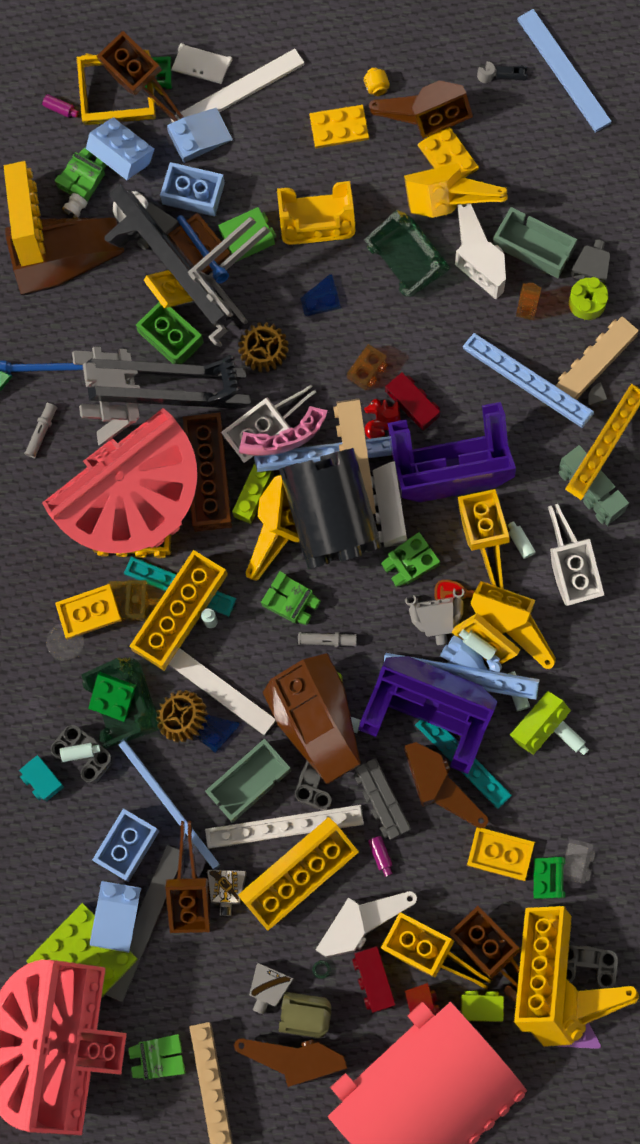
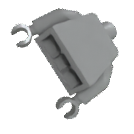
M463 588L462 594L459 596L455 594L456 590L454 589L453 597L420 603H418V599L414 595L413 603H409L408 598L405 599L406 604L410 607L409 612L412 623L421 632H425L427 637L435 636L437 645L448 643L447 634L452 633L453 628L460 623L463 616L462 599L465 595Z

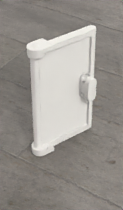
M180 43L179 52L172 70L222 84L228 66L232 62V57L222 56Z

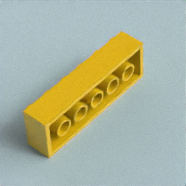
M25 161L4 165L11 234L21 267L43 262L45 247L41 241H44L42 230H39L42 229L39 217L41 214L37 205L39 204L36 193L38 191L35 181L32 180L31 167L27 168Z
M193 550L130 644L131 650L165 671L200 618L202 611L206 609L227 577L226 569Z
M328 817L239 893L238 896L268 931L359 852L338 825Z
M564 906L526 908L514 1020L522 1032L562 1031L571 929V915Z

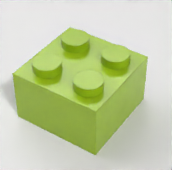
M466 991L465 995H461V1014L468 1021L503 1022V996H499V992H486V996L478 995V991Z

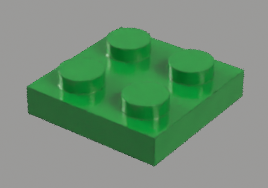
M100 672L97 675L88 709L125 722L136 685Z

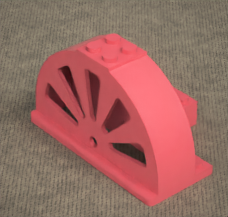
M162 408L119 443L112 438L83 461L87 468L42 502L49 516L65 534L90 549L106 553H129L147 547H158L165 541V537L169 534H175L180 529L181 521L192 504L197 485V464L192 445L175 418Z
M38 960L20 968L7 980L0 990V1116L11 1126L34 1133L82 1135L91 1072L121 1074L127 1033L97 1030L106 967L57 960Z

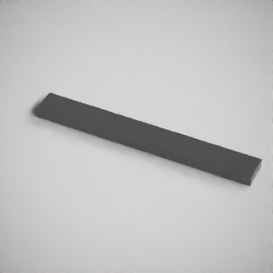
M166 846L135 919L130 951L138 960L105 994L121 1002L124 1001L166 901V879H175L177 875L180 850Z

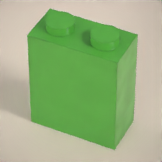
M259 207L218 225L224 240L249 217L256 221L251 228L228 247L231 255L262 227L265 226L270 230L266 236L237 261L275 244L274 238H276V234L272 227H268L267 216L265 212L261 213Z

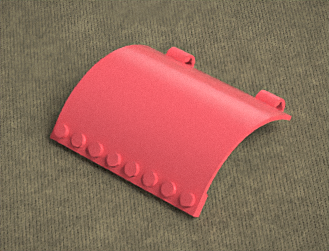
M421 1002L407 1015L415 1025L357 1079L353 1081L345 1073L330 1087L342 1100V1103L327 1117L350 1144H475L480 1139V1135L485 1130H490L494 1126L495 1121L500 1116H505L509 1112L510 1107L515 1102L521 1101L527 1092L523 1084L451 1002L436 1016Z

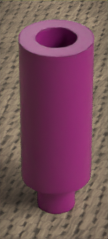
M49 94L43 100L42 105L68 118L70 116L76 118L79 114V111L75 110L73 105Z
M382 836L368 840L379 871L383 870L385 877L391 875L390 867L393 865Z

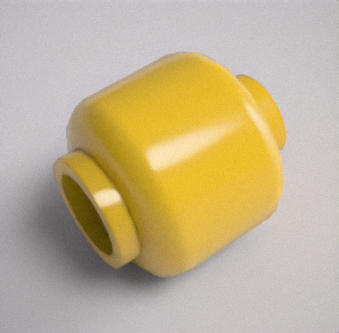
M371 68L364 76V83L369 94L380 96L387 92L390 83L384 70Z

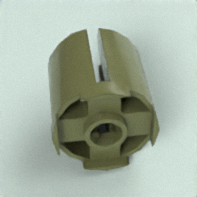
M285 992L281 1008L279 1032L315 1038L324 1037L329 1031L332 1010L330 1001L324 997Z

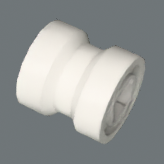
M72 193L69 197V203H65L62 209L68 215L71 212L74 213V218H78L81 214V209H84L88 203L80 195Z

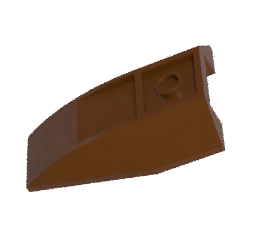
M116 218L40 219L42 229L39 230H42L44 241H41V243L43 242L45 247L43 262L21 267L12 240L11 226L5 228L13 271L21 295L57 287L124 253L123 247L119 248L105 241V235L118 225Z
M328 653L303 659L270 679L263 694L278 726L326 784L331 783L361 765L345 687Z

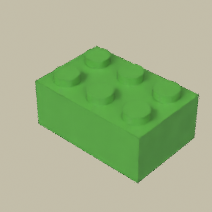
M160 302L136 324L138 333L172 364H183L204 343L202 335L175 310L171 307L164 308Z

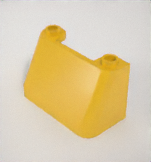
M350 181L336 183L333 186V194L313 197L296 198V193L291 188L277 189L283 242L288 245L353 237L355 234V219Z

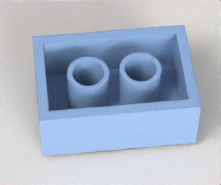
M114 117L91 131L86 145L88 151L126 180L147 167L151 162L154 152L153 147Z
M170 162L160 193L162 204L215 217L225 184L223 174Z
M123 809L92 861L129 882L158 835L159 830Z

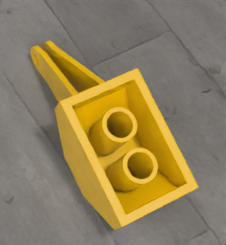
M458 163L404 176L411 213L434 218L451 214L458 207V204L504 202L508 199L505 187L463 178Z
M281 475L274 477L259 499L258 518L262 521L263 527L246 570V577L255 581L260 579L288 540L300 542Z
M496 489L458 497V504L467 544L471 551L481 550L491 585L496 586L485 548L493 546L498 585L504 589L499 545L509 543V534Z
M480 581L471 600L475 613L483 617L501 634L506 632L543 668L551 669L556 661L555 656L531 616L535 600Z
M401 912L398 914L381 949L435 978L440 968L487 990L488 986L443 966L445 958L448 957L473 975L488 983L491 982L490 979L450 952L454 943L451 938Z
M566 979L562 1031L531 1033L543 1046L572 1045L582 1037L587 1023L636 1003L639 999V994L632 986L577 991Z

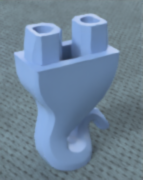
M455 635L440 654L442 658L448 661V664L500 672L502 668L499 662L500 658L496 655L487 660L489 668H487L483 657Z

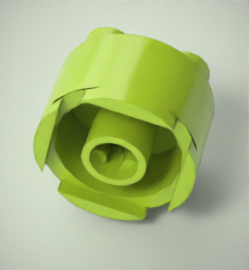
M596 277L577 281L572 287L569 297L571 312L576 317L584 320L598 318L605 310L607 304V288Z

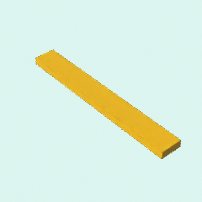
M633 384L628 387L566 486L565 490L578 499L582 500L638 410L640 406L639 388Z

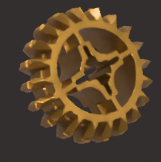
M267 322L263 327H261V323L257 324V328L251 325V331L245 329L246 335H241L242 341L238 343L240 347L238 351L242 355L241 360L246 361V366L251 365L252 370H255L258 366L260 373L262 372V367H265L266 372H269V366H272L275 370V363L282 365L281 359L287 358L285 353H288L289 350L286 347L288 346V341L285 340L286 335L281 334L282 330L280 328L276 329L274 324L270 328ZM261 335H269L271 337L263 338ZM255 338L257 343L248 351L250 342ZM260 342L266 347L267 352L260 347ZM279 344L277 352L271 356V349L275 347L274 345ZM264 356L266 359H258L255 357Z
M178 690L177 694L171 693V698L164 697L166 702L164 704L159 703L162 709L157 710L160 716L156 718L159 722L157 726L161 730V734L166 736L167 739L178 743L179 741L186 743L187 738L193 740L194 734L199 736L198 730L204 729L202 723L207 722L204 717L208 715L207 711H205L207 707L203 703L202 698L188 690L184 692ZM191 703V706L182 707V704ZM179 725L182 727V729L173 730L172 728Z

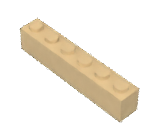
M621 317L618 321L615 319L609 325V330L606 333L602 332L597 337V343L593 347L590 345L584 351V356L580 360L577 358L571 365L572 369L568 373L565 371L559 377V382L555 385L576 400L637 337L639 330L624 317Z
M360 399L336 402L337 406L333 408L335 418H339L340 424L336 426L337 436L342 438L339 450L354 448L372 514H376Z
M208 1022L189 1026L210 1144H233L212 1024Z

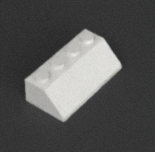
M394 461L374 469L373 476L371 477L372 488L376 489V495H373L374 503L379 508V513H376L377 524H381L382 531H378L380 543L384 542V547L398 546L407 541Z

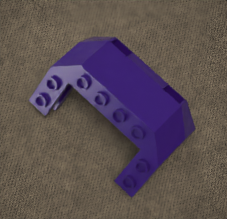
M501 402L482 405L485 436L412 450L407 420L388 423L393 462L395 461L401 497L412 501L426 502L494 489L514 478L516 467L508 447L506 417Z
M386 657L358 730L376 737L388 707L460 735L461 738L450 767L468 774L485 730L494 713L497 701L482 685L412 657Z

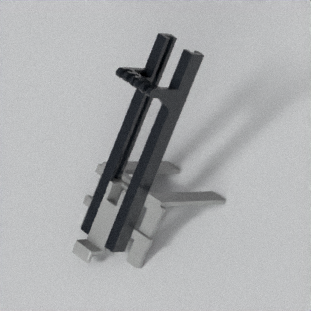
M119 184L109 195L126 217L105 235V241L122 248L131 240L144 238L210 322L218 328L209 336V339L214 345L221 347L222 344L219 339L228 332L225 327L234 320L232 311L242 323L246 324L248 321L214 280L213 274L207 275L202 270L251 228L256 221L249 217L192 267L134 193L130 190L127 192ZM265 226L262 227L219 266L227 270L266 236L270 230ZM215 291H217L220 294L224 301L221 300V298L217 295Z
M93 347V352H72L73 364L83 365L86 387H89V401H100V405L81 404L79 406L81 418L102 419V421L109 422L97 431L99 446L104 445L132 423L137 422L140 418L138 403L243 409L251 404L249 395L238 394L240 392L239 388L236 387L239 385L238 380L246 378V371L243 368H235V362H232L235 360L234 355H228L220 361L205 366L132 361L131 353H127V349H118V353L101 352V347ZM151 375L222 380L224 389L218 393L140 389L139 385H135L134 376ZM109 402L126 403V406L109 405Z

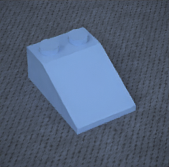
M217 107L184 117L167 125L168 133L183 163L233 140Z
M101 881L89 946L129 952L141 888Z

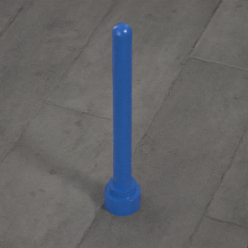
M182 215L178 216L179 224L204 258L209 254L208 250ZM213 260L209 264L213 270L212 276L218 284L223 283L228 279L229 273L225 268L218 266L215 260Z
M7 360L0 361V371L4 373L15 371L83 370V365H74L73 363L11 364Z

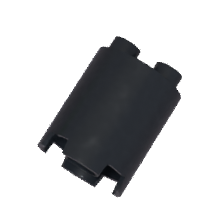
M354 448L320 456V461L318 462L309 460L279 468L308 569L329 564L330 561L340 559V561L362 556V553L381 548L378 531Z

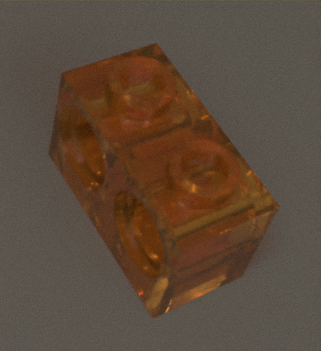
M523 283L516 317L534 320L541 287L537 284Z
M368 344L348 371L347 379L365 391L368 387L372 388L377 381V374L379 372L383 373L388 365L386 363L387 356ZM377 359L379 362L371 364L369 360ZM361 373L368 375L365 379H361L358 376Z

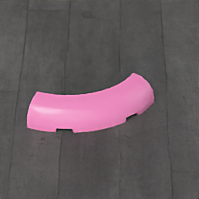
M309 406L306 415L299 425L295 428L291 427L281 431L279 435L269 436L268 434L243 432L239 453L268 456L285 453L302 446L319 431L328 410Z

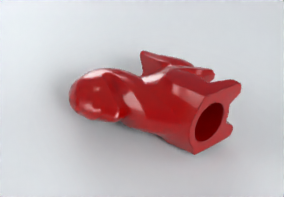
M374 399L369 406L364 408L365 413L376 414V419L369 421L365 425L364 432L369 439L381 438L385 435V431L388 430V423L400 421V406L398 402H395L393 407H388L386 400L381 405L380 400Z

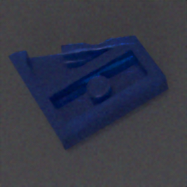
M329 274L300 298L305 317L341 308L332 274Z
M206 715L204 718L207 722L202 723L204 729H199V736L196 737L216 753L240 724Z

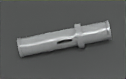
M46 403L41 417H38L37 427L24 453L26 456L36 458L48 427L52 425L51 421L57 410L55 405Z
M299 632L298 645L356 647L357 634Z

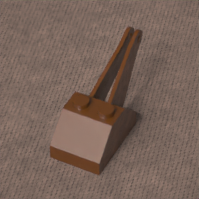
M124 31L97 55L102 65L129 93L136 96L140 91L144 92L174 122L178 119L145 88L150 82L171 110L180 119L184 118L155 78L162 71L160 66Z
M440 80L423 87L419 95L375 99L369 103V108L373 115L417 125L422 139L473 117L463 85Z
M417 742L405 745L404 751L422 807L436 803L479 829L485 828L488 824L487 816L447 776L450 770L447 760H443L440 754ZM483 819L484 823L481 824L478 820Z
M181 821L177 879H166L165 888L170 933L210 932L209 881L207 878H197L191 821H188V842L192 879H183L185 851L184 821Z
M477 906L449 932V935L487 976L492 979L500 972L518 989V984L502 969L509 963L519 976L520 968L513 958L521 950Z
M243 1038L236 1040L234 1048L238 1053L284 1074L288 1087L347 1069L343 1055L319 1042L314 1043V1040L301 1043V1048ZM240 1043L244 1044L243 1049L239 1048Z

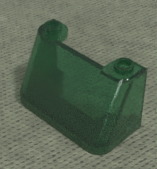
M396 210L364 239L368 244L366 246L372 254L380 255L400 280L399 291L405 297H412L450 270V266L407 213Z
M116 658L81 674L84 689L93 693L97 675L100 672L136 685L125 722L102 714L106 728L100 731L99 739L103 748H109L123 741L127 742L159 730L157 726L159 722L156 720V711L143 670L136 659Z

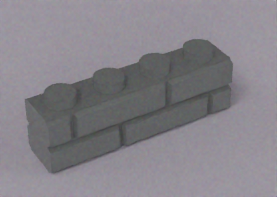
M375 758L356 767V774L353 776L358 785L362 784L365 790L362 794L367 803L371 802L374 808L371 812L375 820H380L382 824L380 830L384 838L388 837L391 841L411 831V827L377 759Z

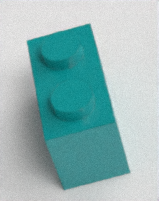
M38 755L19 770L23 774L20 778L27 786L31 784L35 789L32 793L39 801L43 799L47 802L64 788L62 783Z

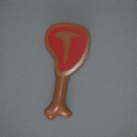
M441 580L435 586L434 597L435 600L453 597L454 589L456 590L455 594L459 596L462 594L463 588L465 593L463 599L472 598L475 590H467L460 583L452 580Z

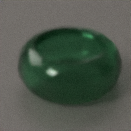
M319 960L314 963L312 972L316 978L324 979L329 976L331 968L328 962ZM325 964L327 966L325 975L321 976L316 973L317 965Z

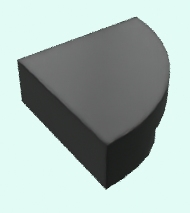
M601 382L590 390L588 406L607 401Z

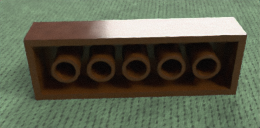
M221 414L184 416V432L192 445L197 464V485L191 504L194 531L232 528L224 436L221 433L223 431Z

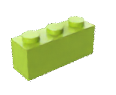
M254 464L232 511L235 518L249 524L252 523L259 508V499L269 486L274 476V470L257 472L256 464Z
M547 691L510 736L520 747L534 755L571 710L562 699Z

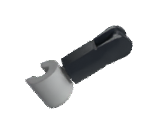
M487 61L485 70L478 67L477 78L482 83H489L494 76L495 79L525 81L528 78L526 74L527 66H496L495 69V66Z

